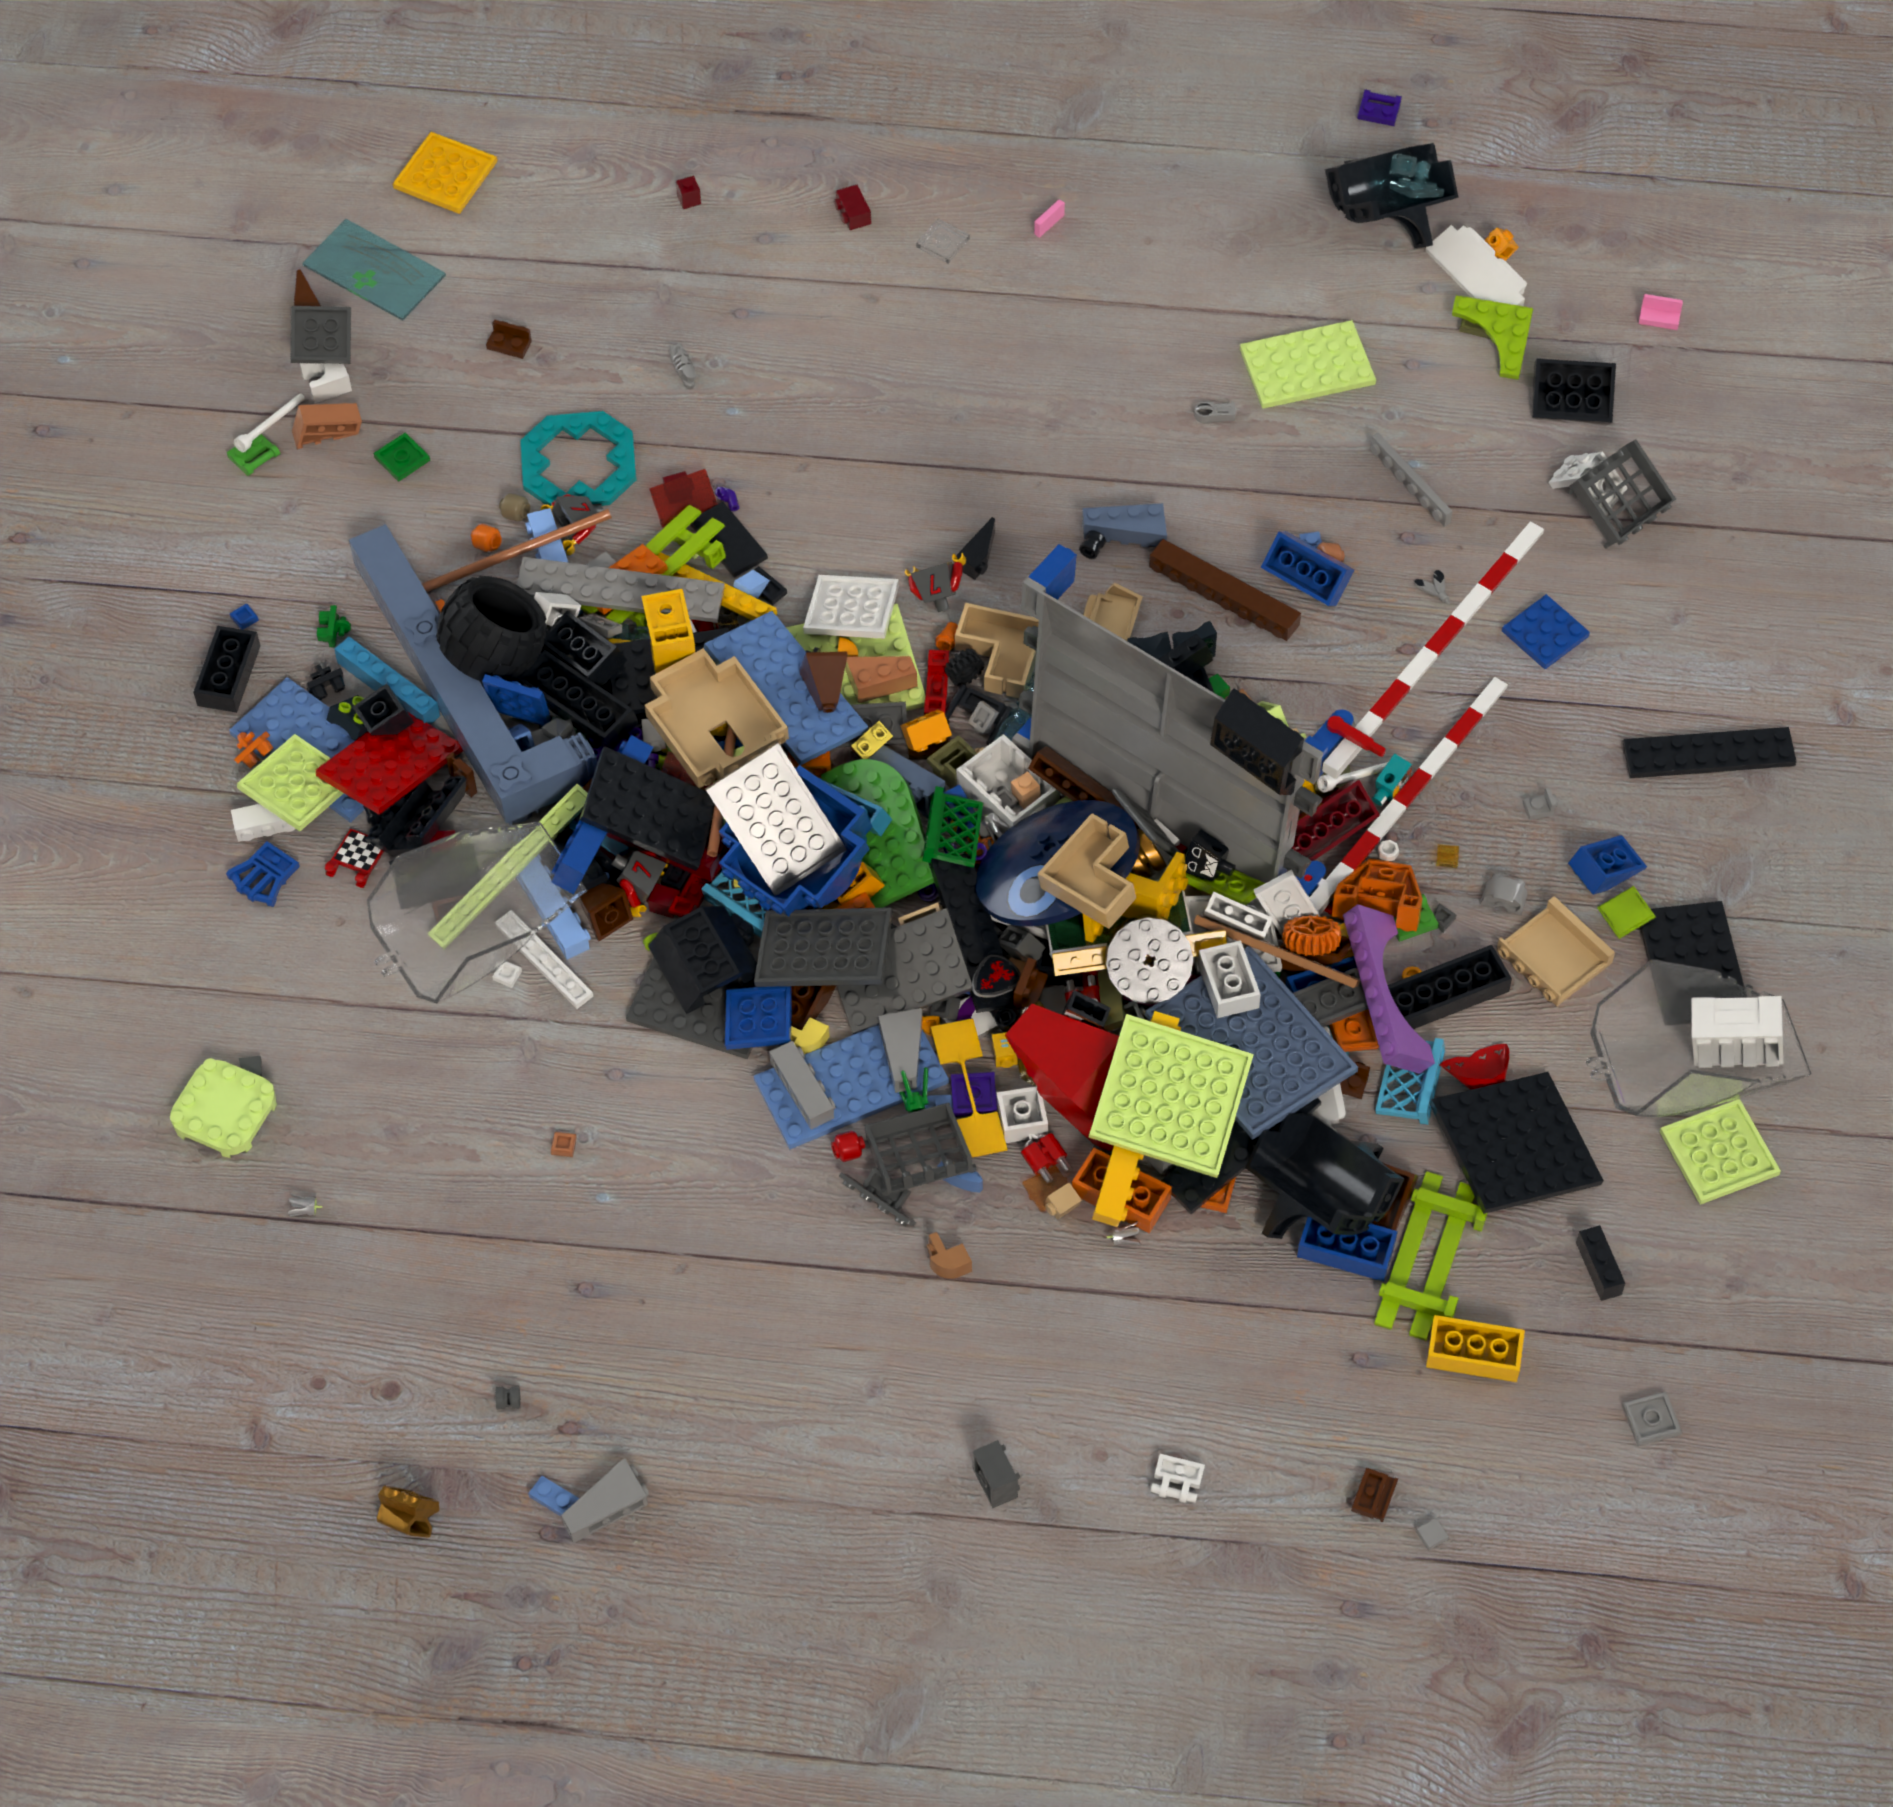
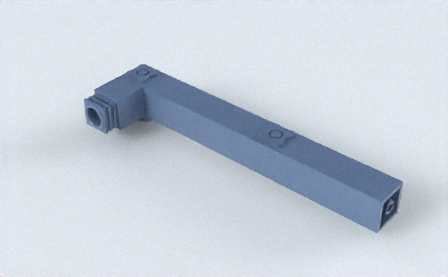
M386 524L349 539L355 567L430 695L438 702L440 712L506 824L512 825L513 822H525L531 817L532 812L539 813V809L561 800L576 784L582 787V784L593 778L598 762L591 745L583 738L580 732L576 736H570L571 738L562 739L561 736L555 737L521 752L480 681L459 671L441 652L436 637L440 614Z

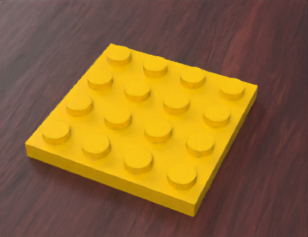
M430 132L393 182V188L460 214L498 162L497 156Z

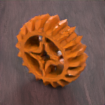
M1301 915L1299 918L1294 917L1293 920H1288L1284 924L1282 939L1283 944L1287 949H1290V952H1297L1298 955L1305 954V956H1323L1324 953L1330 954L1331 951H1335L1339 947L1341 931L1338 923L1334 922L1333 919H1327L1326 916Z

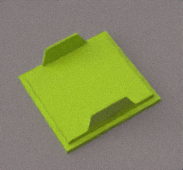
M1634 886L1597 907L1618 939L1656 918Z

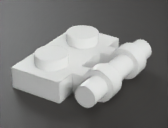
M1160 1454L1154 1478L1162 1480V1484L1152 1483L1150 1492L1157 1493L1159 1497L1166 1498V1496L1177 1498L1179 1502L1183 1503L1187 1501L1196 1503L1198 1494L1189 1492L1190 1487L1200 1488L1205 1465ZM1170 1482L1183 1485L1182 1490L1169 1487Z

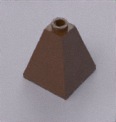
M847 651L806 653L800 666L799 673L818 710H823L824 713L834 712L838 705L848 656Z
M602 883L578 895V899L598 942L633 920L626 893L622 888Z

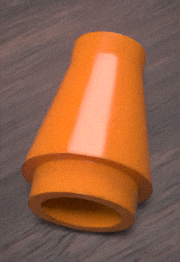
M949 622L936 637V647L939 650L950 651L955 647V633L958 627L956 623Z

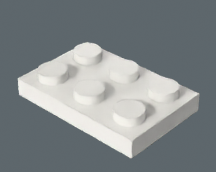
M1292 869L1254 889L1256 897L1267 914L1273 918L1272 922L1281 936L1284 924L1288 920H1293L1294 917L1299 918L1301 915H1318L1320 917L1318 910Z

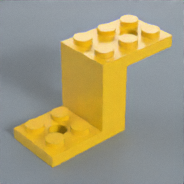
M683 589L641 596L650 635L655 674L695 653L694 636ZM663 609L671 610L668 614L661 613Z
M1176 852L1158 882L1129 873L1126 880L1133 883L1136 899L1121 916L1131 918L1150 914L1168 919L1170 909L1177 904L1179 894L1182 890L1186 889L1188 884L1185 854ZM1083 914L1085 941L1094 943L1097 936L1102 934L1104 926Z

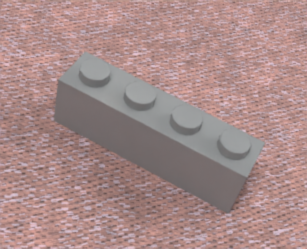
M790 1041L769 1051L770 1063L809 1128L814 1129L834 1119L835 1104L831 1097L827 1098L825 1095L823 1083L820 1080L817 1081L814 1077L815 1071L812 1065L805 1062V1055L801 1047H796L794 1042Z

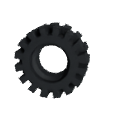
M968 648L965 652L962 650L960 654L956 653L954 658H950V663H946L944 669L952 683L959 687L960 684L966 685L967 682L971 683L972 679L976 680L978 678L977 675H981V670H984L985 664L974 649Z

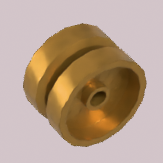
M1139 828L1140 849L1132 872H1135L1138 876L1150 878L1151 871L1147 866L1148 862L1157 872L1167 867V864L1155 844Z

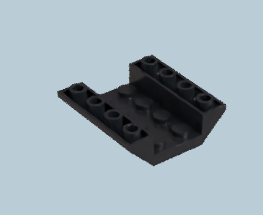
M1234 688L1214 718L1210 745L1277 794L1292 795L1294 793L1296 779L1288 771L1290 762L1302 752L1304 738L1300 733L1285 725L1282 720L1268 713L1264 707L1257 705L1247 695Z
M465 776L449 777L444 782L441 790L434 791L424 780L382 813L381 819L370 829V833L365 840L392 856L420 855L464 797L466 789Z
M701 906L663 926L648 946L686 1014L705 1005L703 996L739 977L744 984L755 979L757 962L725 906Z

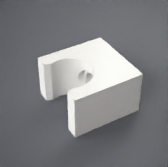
M299 363L304 380L321 377L309 383L314 403L352 391L349 375L344 364Z

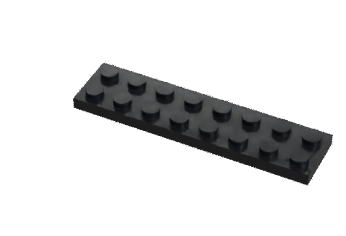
M1789 727L1623 740L1629 778L1795 766L1797 762Z
M960 854L963 858L971 859L968 854ZM932 858L929 866L943 909L947 908L950 912L971 978L973 979L979 964L986 956L999 955L1004 957L991 916L984 909L976 892L977 873L975 866L973 868ZM1015 989L1003 995L989 998L979 997L974 994L973 990L970 991L976 1013L1015 1007L1013 1006Z
M1316 1098L1296 1112L1311 1114L1321 1106V1100ZM1234 1120L1217 1178L1178 1166L1161 1181L1172 1186L1171 1195L1192 1214L1246 1169L1245 1166L1259 1136L1252 1140L1239 1123ZM1281 1121L1269 1130H1278Z

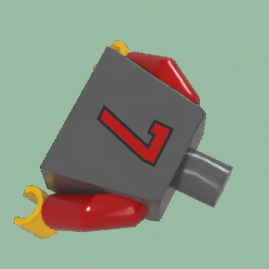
M569 494L557 497L551 506L545 504L540 509L550 508L552 515H555L561 527L604 511L601 505L593 506L586 496H573ZM596 525L569 535L568 538H573L572 540L563 541L564 550L570 547L566 551L568 556L574 554V546L587 538L595 530Z
M961 553V558L958 560L956 554L952 555L953 564L952 562H947L920 571L913 566L912 573L905 570V575L909 577L910 591L925 603L935 601L938 612L950 609L946 597L956 595V591L959 588L963 565L966 563L963 553Z
M634 851L628 859L617 854L611 865L621 870L616 881L626 893L631 905L632 916L640 918L639 912H645L647 909L645 905H640L641 902L643 903L650 895L658 878L665 875L663 869H667L668 864L661 861L651 851Z

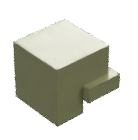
M958 735L929 756L927 763L933 768V773L943 779L945 784L952 789L957 786L956 769L978 753Z

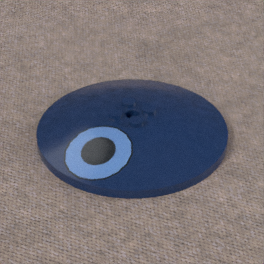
M1097 800L1065 802L1045 808L1024 818L1002 834L982 859L977 871V882L975 884L981 904L995 919L1016 926L1048 925L1081 914L1082 912L1043 890L1040 886L1038 872L1093 813L1105 820L1108 826L1111 824L1126 833L1129 849L1110 869L1126 879L1135 865L1140 849V837L1134 821L1120 807Z

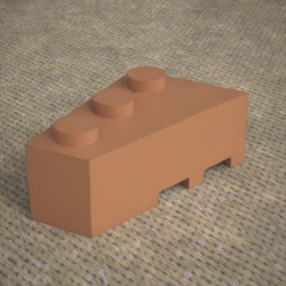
M357 403L299 405L292 428L296 448L301 449L303 448L302 445L315 442V445L321 444V440L332 437L333 440L357 435L362 423Z
M911 656L847 657L846 673L858 703L917 687V671Z

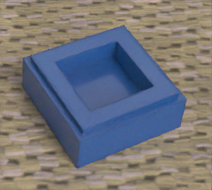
M247 603L229 613L231 619L242 630L259 621L258 616Z

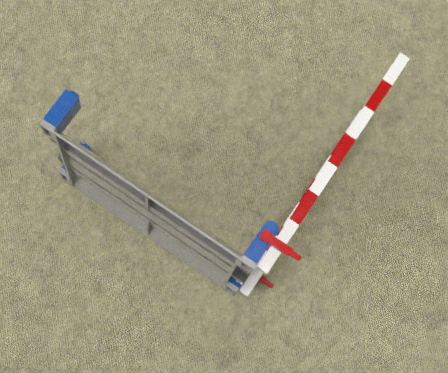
M1531 521L1355 728L1352 727L1353 715L1347 710L1340 709L1336 710L1313 737L1310 735L1303 743L1302 752L1290 762L1288 772L1296 779L1292 795L1277 794L1210 745L1214 718L1225 699L1058 601L1075 581L1077 554L1071 549L1058 544L1026 578L1022 586L1021 610L1038 619L1039 624L1038 627L1028 626L1024 630L1023 644L1036 650L1034 691H1023L1020 694L1019 708L1031 714L1032 717L1013 736L1012 742L1031 760H1033L1039 750L1048 746L1112 792L1113 789L1118 788L1140 807L1144 808L1153 820L1157 818L1180 840V843L1187 847L1186 855L1191 839L1200 830H1203L1227 846L1229 852L1226 860L1236 865L1235 870L1267 883L1292 869L1319 914L1325 911L1332 915V900L1334 899L1337 885L1361 865L1503 694L1508 684L1496 677L1493 678L1326 880L1323 878L1326 873L1324 864L1319 861H1311L1292 849L1299 810L1312 817L1316 813L1317 806L1322 802V798L1302 786L1304 781L1307 780L1314 784L1323 773L1337 779L1362 749L1370 750L1380 757L1385 755L1386 749L1374 742L1371 736L1540 538L1544 529Z

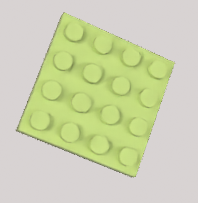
M296 734L237 783V789L298 831L304 829L344 794L316 776V769L331 758Z
M1740 1099L1660 1128L1661 1136L1700 1205L1780 1175L1781 1170Z

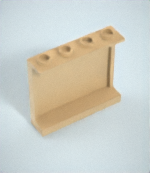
M1555 896L1548 900L1546 909L1506 940L1499 938L1497 945L1498 954L1503 959H1507L1518 973H1522L1528 979L1531 986L1538 988L1543 993L1545 999L1556 1006L1560 1005L1611 965L1615 952Z

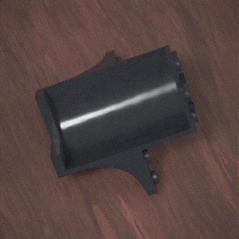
M1434 143L1411 146L1376 156L1344 161L1343 165L1325 169L1331 199L1337 210H1342L1346 219L1355 223L1372 222L1384 218L1394 219L1408 231L1414 249L1433 245L1426 207L1459 198L1452 161L1438 162Z
M1298 1112L1289 1113L1281 1121L1278 1130L1265 1129L1262 1131L1245 1166L1248 1171L1280 1194L1262 1231V1234L1267 1238L1282 1239L1292 1224L1305 1217H1311L1333 1234L1357 1235L1369 1229V1224L1374 1220L1378 1222L1387 1213L1398 1194L1404 1178L1378 1160L1384 1149L1381 1145L1349 1140L1316 1115Z

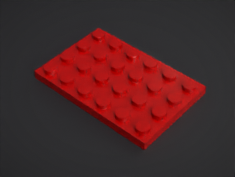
M409 713L414 723L397 735L372 736L369 731L317 768L316 776L379 815L447 764L446 757L453 752L456 757L463 752V749L458 741Z

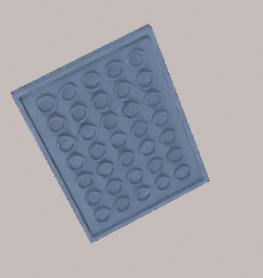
M1248 946L1244 950L1261 994L1258 1009L1217 1018L1203 977L1200 976L1184 986L1180 992L1169 1000L1159 1002L1147 1009L1145 1016L1151 1021L1154 1011L1179 1018L1178 1026L1181 1027L1182 1032L1254 1054L1235 1120L1253 1140L1263 1130L1270 1129L1285 1119L1289 1113L1296 1112L1358 1072V1066L1252 947Z

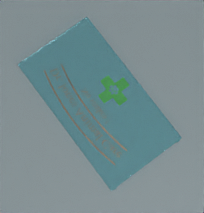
M347 219L302 263L304 267L402 321L446 276L445 272Z

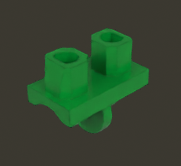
M331 605L330 611H319V624L328 625V628L318 627L317 639L318 641L328 642L329 647H336L337 632L339 636L343 637L344 633L351 631V623L346 621V617L343 616L339 620L337 605Z

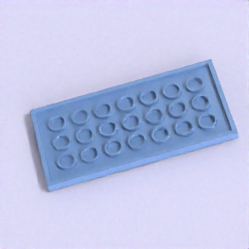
M773 611L704 644L705 651L717 665L733 656L736 657L788 727L789 739L782 745L799 765L867 732V724L841 693L834 712L824 713L823 710H818L799 673L800 666L807 652Z
M288 677L229 730L230 735L237 740V736L241 732L247 734L253 732L255 734V737L252 739L253 741L267 731L270 735L267 740L271 743L273 749L264 757L257 749L253 751L264 760L294 734L330 758L354 742L345 729L326 720L329 712L327 705ZM346 794L340 796L329 806L350 823L365 810L364 805Z
M879 1025L805 1054V1062L812 1065L815 1071L814 1077L817 1081L820 1080L823 1083L825 1095L827 1098H832L836 1107L834 1109V1119L814 1129L809 1128L774 1068L753 1076L789 1150L903 1103L900 1093H895ZM923 1030L917 1089L911 1090L912 1093L919 1092L920 1095H922L925 1067L928 1068L927 1092L949 1084V1078L942 1065H940Z

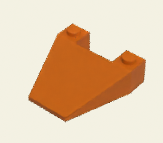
M1369 858L1337 885L1334 894L1332 917L1344 920L1343 914L1358 904L1397 917L1396 927L1403 931L1417 932L1423 898L1412 866Z

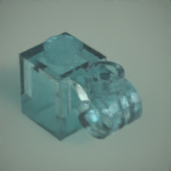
M1395 154L1392 158L1389 174L1405 178L1415 176L1418 180H1425V178H1429L1428 174L1430 173L1431 165L1423 160L1416 163V157Z

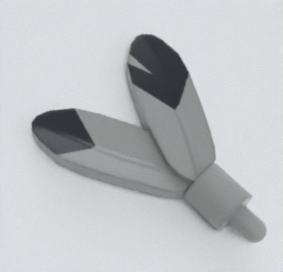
M1440 570L1434 572V585L1421 579L1414 581L1418 589L1439 597L1443 603L1450 604L1449 596L1445 593L1444 574Z

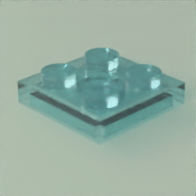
M1399 178V181H1391L1390 189L1411 198L1443 197L1444 189L1437 187L1436 183L1426 182L1424 178H1415L1414 181H1410L1407 178Z

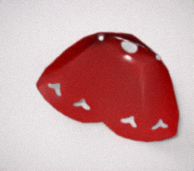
M1507 1044L1492 1045L1477 1050L1470 1057L1459 1056L1447 1059L1440 1063V1066L1470 1090L1505 1082L1510 1059L1509 1047ZM1501 1049H1503V1051H1501L1500 1055H1499L1498 1053H1495V1052H1494V1051H1500ZM1485 1054H1487L1486 1059H1479V1057H1483ZM1456 1063H1464L1461 1067L1459 1065H1456Z

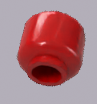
M848 1131L836 1135L834 1142H831V1146L836 1159L839 1158L842 1162H848L862 1156L865 1142L863 1137L858 1136L855 1131Z

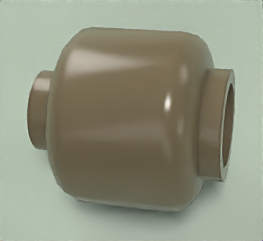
M509 493L499 503L502 516L509 520L521 522L530 513V504L524 496Z

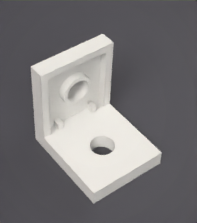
M1603 452L1584 453L1577 456L1571 455L1564 460L1561 468L1555 471L1549 484L1552 489L1569 487V485L1603 462L1607 457ZM1615 469L1609 473L1616 486L1623 482ZM1605 477L1595 483L1602 496L1612 490ZM1603 482H1604L1605 485H1606L1605 491L1603 490V486H1602V485H1603ZM1625 485L1619 491L1623 495L1628 488ZM1589 487L1588 490L1590 491L1594 499L1597 501L1598 497L1591 489V487ZM1614 493L1605 500L1612 509L1619 498ZM1600 503V508L1602 509L1604 514L1607 515L1608 512L1606 511L1602 503Z

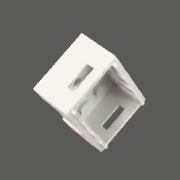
M1004 734L956 769L957 786L960 785L967 798L983 802L982 814L985 816L995 813L1009 828L1040 810L1054 806L1060 800V791L1028 769L1032 760ZM1029 772L1040 785L1041 797L1025 809L1020 805L1015 806L1013 809L1006 806L1004 809L1001 806L1002 800L995 794L997 790L1006 787L1012 793L1011 781ZM998 826L1001 833L1004 834L1006 830Z
M1781 996L1691 998L1694 1066H1699V1068H1712V1066L1721 1065V1068L1734 1067V1065H1743V1067H1757V1065L1779 1067V1064H1784Z

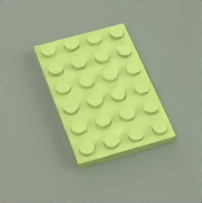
M1353 320L1240 344L1242 357L1262 409L1376 385L1375 375Z

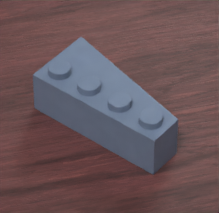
M1163 503L1083 508L1082 510L1084 539L1089 531H1097L1105 537L1106 542L1113 540L1119 541L1124 545L1135 543L1141 544V547L1149 548V546L1157 547L1162 539L1167 541Z
M883 745L869 759L890 765L905 778L911 788L918 812L928 819L935 786L944 788V793L945 781Z

